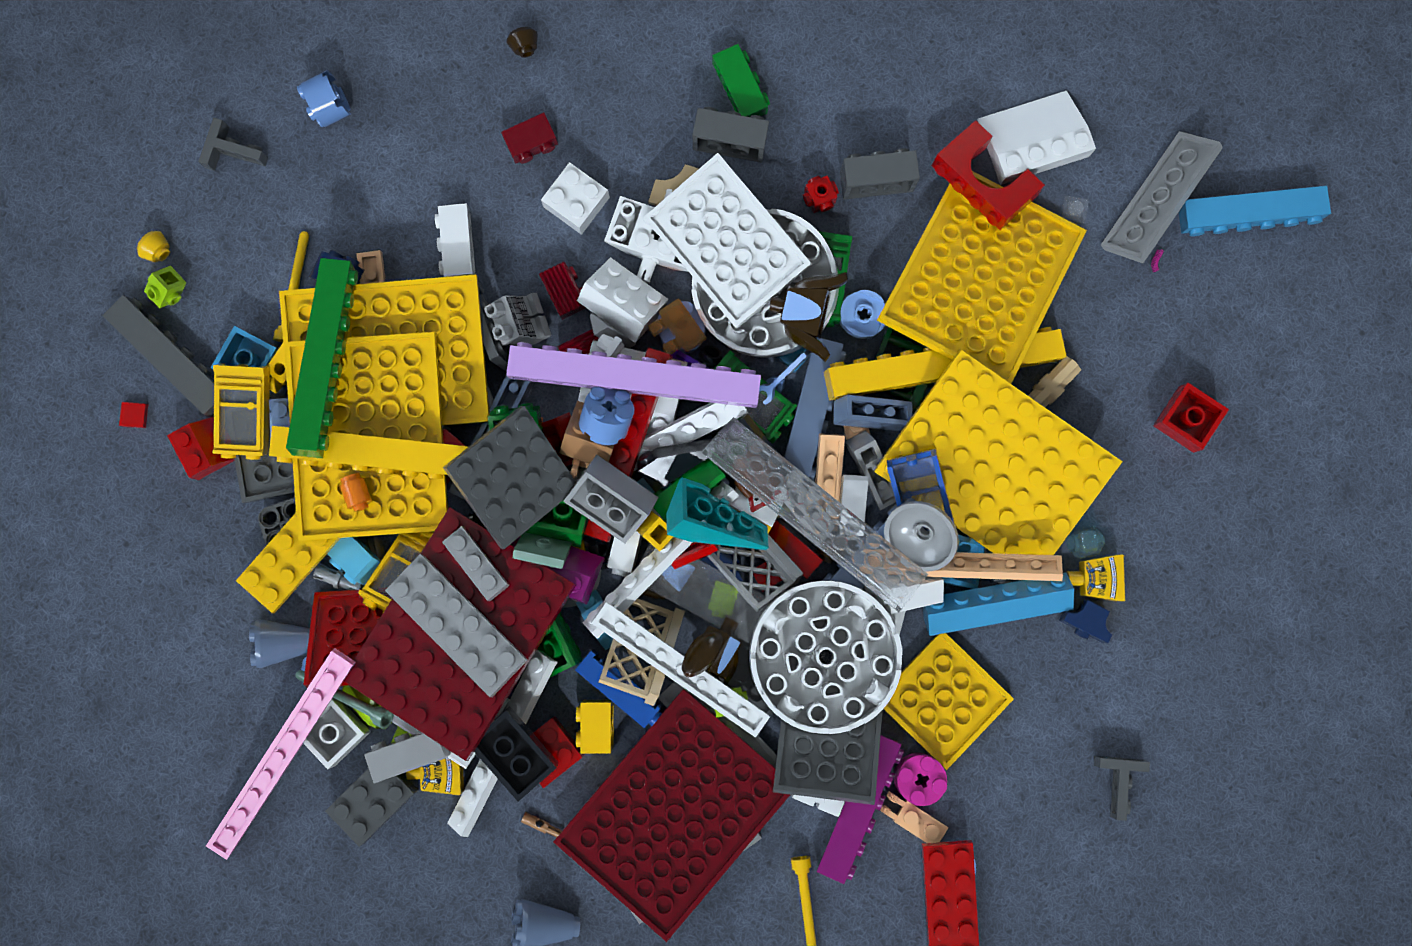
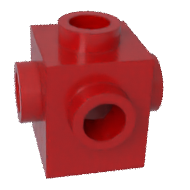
M828 175L822 178L816 176L808 180V184L805 185L804 194H802L806 206L811 207L813 213L818 211L825 212L833 208L837 200V194H839L835 182H830ZM822 189H823L824 192H825L824 194L818 193V191H820V190H822Z

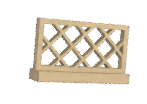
M636 599L631 605L639 607L643 614L633 618L628 609L624 614L635 622L646 618L651 627L648 631L654 633L656 637L674 648L685 611L678 608L671 611ZM655 614L666 617L665 623L656 626L651 616ZM613 639L599 683L644 698V703L654 706L659 697L665 674L652 665L642 668L637 659L639 656L628 648L626 650L630 656L619 660L615 649L624 645ZM632 660L638 671L627 675L622 664ZM615 667L618 668L622 675V678L618 680L606 677L608 670ZM641 675L645 682L644 690L634 687L630 679Z

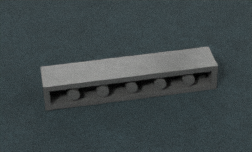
M122 295L102 316L201 413L212 417L214 415V379L210 376L212 371L203 363L198 365L193 360L195 355L187 347L181 348L176 343L178 338L169 330L164 332L159 327L162 323L153 314L147 315L143 311L145 306L135 297L130 299ZM225 389V402L231 398L226 392L228 389Z

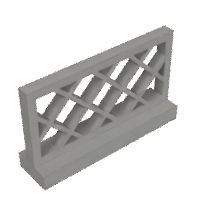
M769 535V548L767 550L751 548V551L739 550L737 547L732 549L718 545L719 550L716 551V554L712 553L707 556L756 612L788 588H793L797 585L803 575V572ZM720 553L733 554V564L723 563L719 559ZM737 555L750 557V567L736 565ZM754 557L764 559L767 563V569L753 567ZM736 571L749 572V583L739 581L735 577ZM753 573L766 575V585L753 583ZM770 575L780 577L785 584L781 587L770 586ZM752 589L765 590V599L758 603L752 596Z

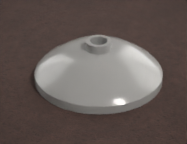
M922 501L903 503L891 512L885 523L884 537L887 547L899 562L911 569L925 572L941 569L953 559L957 552L959 538L956 526L943 510L933 504Z

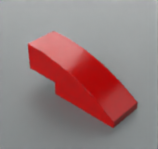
M775 520L768 535L803 572L802 577L807 579L823 560Z

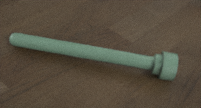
M297 671L296 678L304 682L305 671ZM340 689L337 690L333 697L370 716L372 723L382 729L387 728L393 720L394 714L384 707H373Z

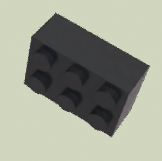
M510 706L493 720L474 751L517 802L551 774L559 764L556 758Z

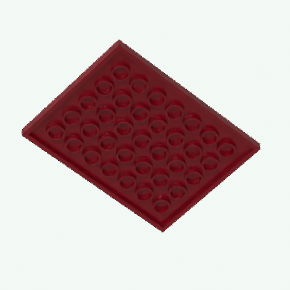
M449 507L420 554H423L528 660L493 697H489L392 598L355 657L354 661L356 663L344 679V682L458 757L469 761L576 584L545 565L512 558L514 546L510 544L505 549L500 548L488 530ZM461 526L466 528L510 585L491 601L485 599L442 543Z
M683 689L553 843L667 942L791 794L773 792L776 768Z

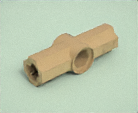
M1069 357L1062 359L1049 374L1046 373L1040 379V382L1033 386V390L1028 396L1043 407L1052 404L1064 392L1065 386L1081 371L1079 365Z

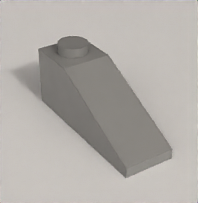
M865 430L845 441L861 476H869L868 489L879 509L882 510L895 503L892 484L874 472V469L883 458L876 440Z

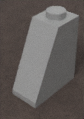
M842 476L837 536L842 537V541L857 542V538L863 537L869 476Z

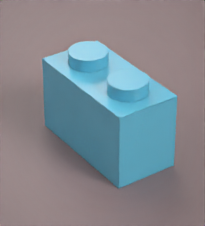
M358 537L341 538L327 553L331 557L329 562L337 569H343L346 572L343 576L354 585L357 582L365 585L381 562Z

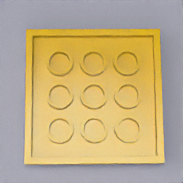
M943 633L937 634L903 669L897 688L888 704L884 707V710L947 770L1014 698L951 637Z

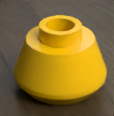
M151 231L141 238L137 245L138 256L142 259L152 262L164 261L170 254V246L162 232Z

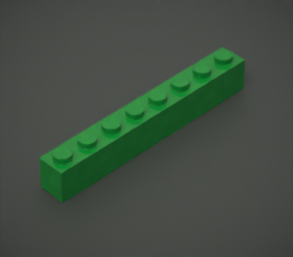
M320 259L286 449L293 456L323 458L324 450L327 451L329 447L327 432L328 427L333 424L332 404L336 402L338 396L336 381L337 378L341 377L342 373L340 359L346 350L344 336L345 331H348L350 327L349 308H352L354 305L353 285H357L358 272L354 269L351 261Z

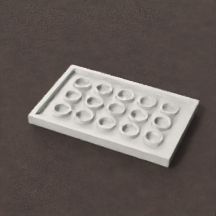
M718 153L644 216L645 220L736 329L812 265Z

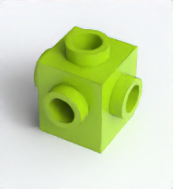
M168 266L151 273L144 292L159 308L167 305L172 306L180 301L186 282L172 266Z

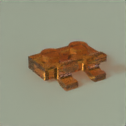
M679 298L659 311L661 319L649 325V331L654 337L665 329H670L675 339L665 343L662 349L665 353L671 355L680 348H683L687 353L707 338Z

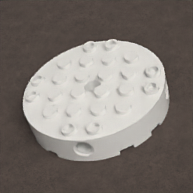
M766 209L812 263L806 271L775 297L785 299L787 289L793 288L802 279L838 274L832 252L817 229L795 214L778 209ZM692 276L693 301L701 320L707 329L729 348L745 355L763 358L783 356L802 348L792 342L785 334L784 325L780 323L781 313L769 310L771 300L736 329ZM839 288L829 291L831 296L823 329L834 312Z
M816 581L793 587L782 593L768 605L754 628L750 642L749 662L752 678L760 696L777 716L790 725L804 731L835 734L850 731L869 722L884 709L899 683L903 654L899 633L892 618L875 598L853 585L835 581ZM828 649L832 654V659L827 664H823L819 660L820 652Z

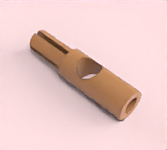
M525 812L521 820L522 823L556 838L562 832V830L551 826L550 823ZM536 822H542L543 826L537 827Z

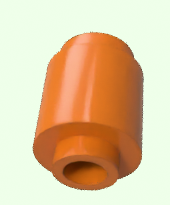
M360 473L341 478L342 485H340V489L347 509H353L354 512H358L368 508V503L372 499L364 478H361Z

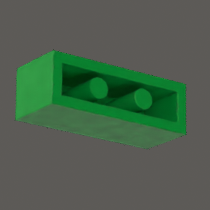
M736 44L712 55V64L735 112L745 117L753 115L762 117L766 115L770 102L767 94L760 91L758 86L760 81L755 71L751 72L749 68L750 60L746 51H741L739 45Z

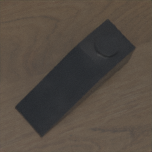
M712 439L657 447L653 451H646L637 461L638 472L656 493L715 454L714 442Z

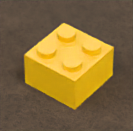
M610 699L583 700L581 705L576 707V722H580V730L576 732V747H580V754L611 753L614 749V702Z

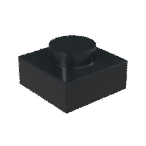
M606 545L589 546L590 553L605 558L601 570L609 569L607 565L610 551Z

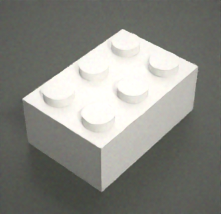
M610 257L585 282L577 301L636 343L658 319L668 298Z

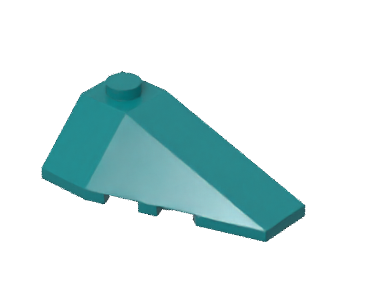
M683 477L679 480L666 513L667 535L689 542L761 550L769 548L768 528L766 525L744 511L739 513L729 506L728 500L725 498L718 499L709 493L710 489L705 485Z

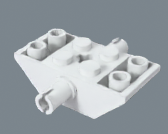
M672 189L666 190L664 199L672 193ZM620 196L604 241L626 254L642 259L637 277L644 280L647 284H650L654 268L657 264L673 270L688 271L660 237L658 240L654 239V235L657 233L645 220L644 216L655 207Z

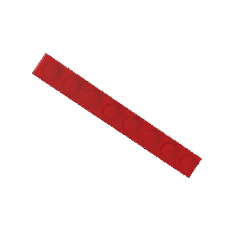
M649 347L645 354V357L654 358L656 363L666 364L667 360H672L673 357L671 354ZM633 393L630 400L634 405V415L627 436L624 439H620L614 445L609 460L612 466L630 478L638 460L659 398L658 396ZM589 519L584 534L609 542L612 535Z

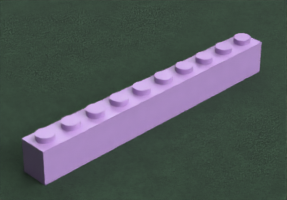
M518 342L517 346L510 345L506 374L509 379L591 389L593 387L625 390L633 394L757 408L761 375H756L754 370L741 369V373L731 372V368L716 366V370L706 369V365L692 363L691 367L681 366V362L667 360L666 364L656 363V359L642 357L641 361L631 360L632 356L617 354V357L613 358L607 357V353L593 351L592 355L582 354V350L568 348L567 352L557 351V347L543 345L542 349L532 348V344Z

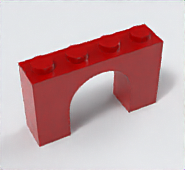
M975 120L937 154L931 166L939 176L944 177L952 185L956 192L961 193L973 208L978 209L991 225L1001 230L1039 195L1045 184L1029 169L1023 172L1010 185L1003 188H990L980 183L973 175L971 161L987 148L993 136Z

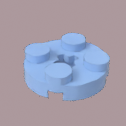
M860 290L847 296L842 303L840 311L841 327L848 334L856 338L869 339L874 337L885 326L877 321L885 306L882 297L870 290ZM863 308L867 309V314L870 318L861 320L857 311H862Z

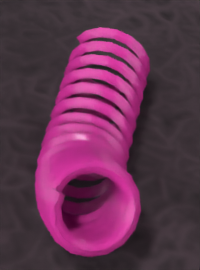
M1162 249L1156 251L1151 261L1155 263L1151 265L1152 269L1155 270L1153 272L1159 270L1158 261L1163 254Z

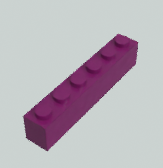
M880 735L875 804L845 801L817 869L818 873L842 884H845L846 879L852 880L857 866L853 865L856 855L862 856L867 844L862 840L866 832L871 834L876 822L872 818L875 809L880 811L885 800V796L881 795L885 786L890 788L895 774L891 772L894 763L899 764L903 756L904 750L900 749L901 743Z

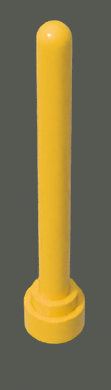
M305 231L299 235L288 290L299 289L309 240V234ZM281 322L278 329L274 331L273 340L283 343Z
M810 856L791 858L792 870H795V874L798 875L807 946H817L807 874L810 872L809 868L812 867Z

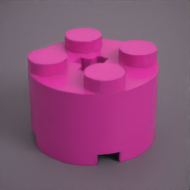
M911 753L906 755L896 767L894 773L895 786L898 792L914 805H931L937 802L947 790V775L943 766L927 754ZM918 774L925 776L923 778L924 783L919 784L915 782L918 780Z

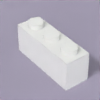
M468 205L438 206V214H435V224L437 229L440 228V237H437V248L439 252H442V261H439L440 275H444V277L467 274L475 275L471 215Z

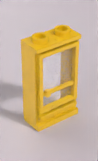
M225 363L213 365V454H221V458H236V455H246V459H261V456L269 453L270 366H229Z
M433 532L401 533L397 536L362 590L358 591L359 595L364 599L362 602L364 605L372 610H376L378 607L384 613L392 600V597L385 590L422 552Z

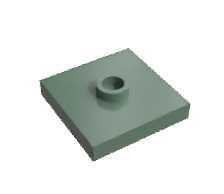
M524 532L514 548L512 558L561 569L570 552L572 542Z

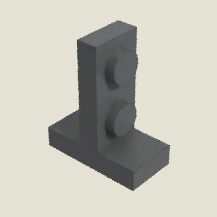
M213 117L198 161L202 166L215 171L220 154L266 166L268 157L262 152V148L252 144H248V147L240 145L239 141L226 137L229 126L223 120Z
M1094 756V766L1113 769L1110 817L1116 820L1127 821V814L1129 815L1131 811L1128 789L1132 788V776L1129 772H1149L1150 762L1139 759Z

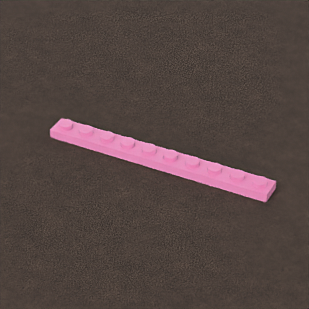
M336 648L330 652L206 847L226 860L230 857L356 663L354 660Z

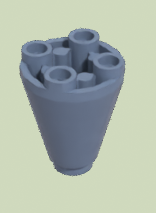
M261 619L251 622L249 640L250 642H255V646H252L250 651L251 666L263 668L307 654L310 628Z
M528 899L516 900L515 909L512 910L511 924L516 925L515 934L511 936V946H546L572 940L573 937L579 936V916H574L572 913Z

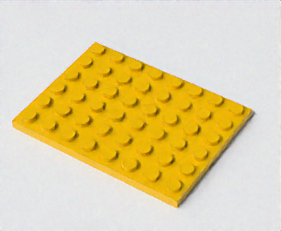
M973 172L975 178L983 185L990 188H1003L999 184ZM949 184L877 321L951 360L961 349L1012 384L1087 230L1033 202L999 230L996 226L991 225L978 209L973 208L969 201L961 193L956 192L952 185Z
M475 274L353 285L354 305L352 308H349L350 327L348 331H345L344 338L435 332L442 426L488 422L489 401L478 276ZM315 288L279 291L283 344L284 342L306 340Z
M423 332L344 338L346 350L340 359L342 373L341 377L337 378L336 381L338 396L336 402L332 404L333 424L328 427V432L444 444L436 333ZM305 340L284 342L290 422ZM292 459L298 541L435 531L448 510L446 475L444 474L443 479L427 478L428 473L418 472V477L402 475L403 470L393 469V474L378 473V467L368 466L367 471L352 470V465L343 464L342 469L327 467V462L318 461L317 466L302 465V459ZM355 473H360L361 478H364L372 499L368 503V508L358 512H354L353 509H347L340 489V485H342L340 479Z
M960 349L876 466L874 472L891 483L887 469V460L936 449L957 529L994 554L1054 555L1123 461ZM936 474L902 481L899 484L903 492L907 490L912 492L937 486L938 482ZM940 490L912 496L916 501L933 504L945 512Z

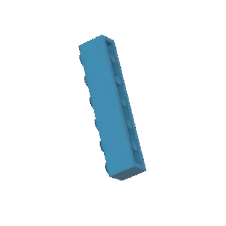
M1327 186L1189 199L1186 200L1178 213L1181 234L1189 233L1190 236H1200L1204 234V231H1213V234L1228 232V229L1236 228L1237 232L1251 230L1253 226H1260V229H1270L1275 227V224L1282 223L1284 227L1296 226L1302 221H1307L1308 225L1323 222V218L1331 214Z
M1065 572L1063 573L1062 581L1021 580L943 594L942 603L923 607V618L928 634L932 636L1073 610L1074 587Z

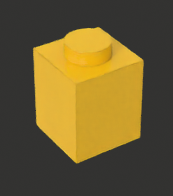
M652 511L636 530L659 552L673 538V536L667 535V523Z

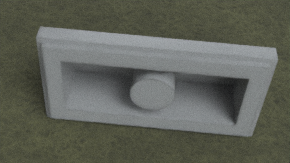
M593 313L590 315L593 333L598 338L602 334L612 338L617 336L622 339V343L625 345L624 348L630 349L636 345V343Z

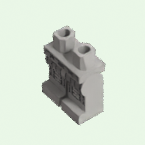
M537 293L517 297L505 295L484 308L486 316L493 318L495 324L492 330L494 339L500 340L502 346L509 344L517 345L518 342L534 345L552 336L545 316H539L544 312Z

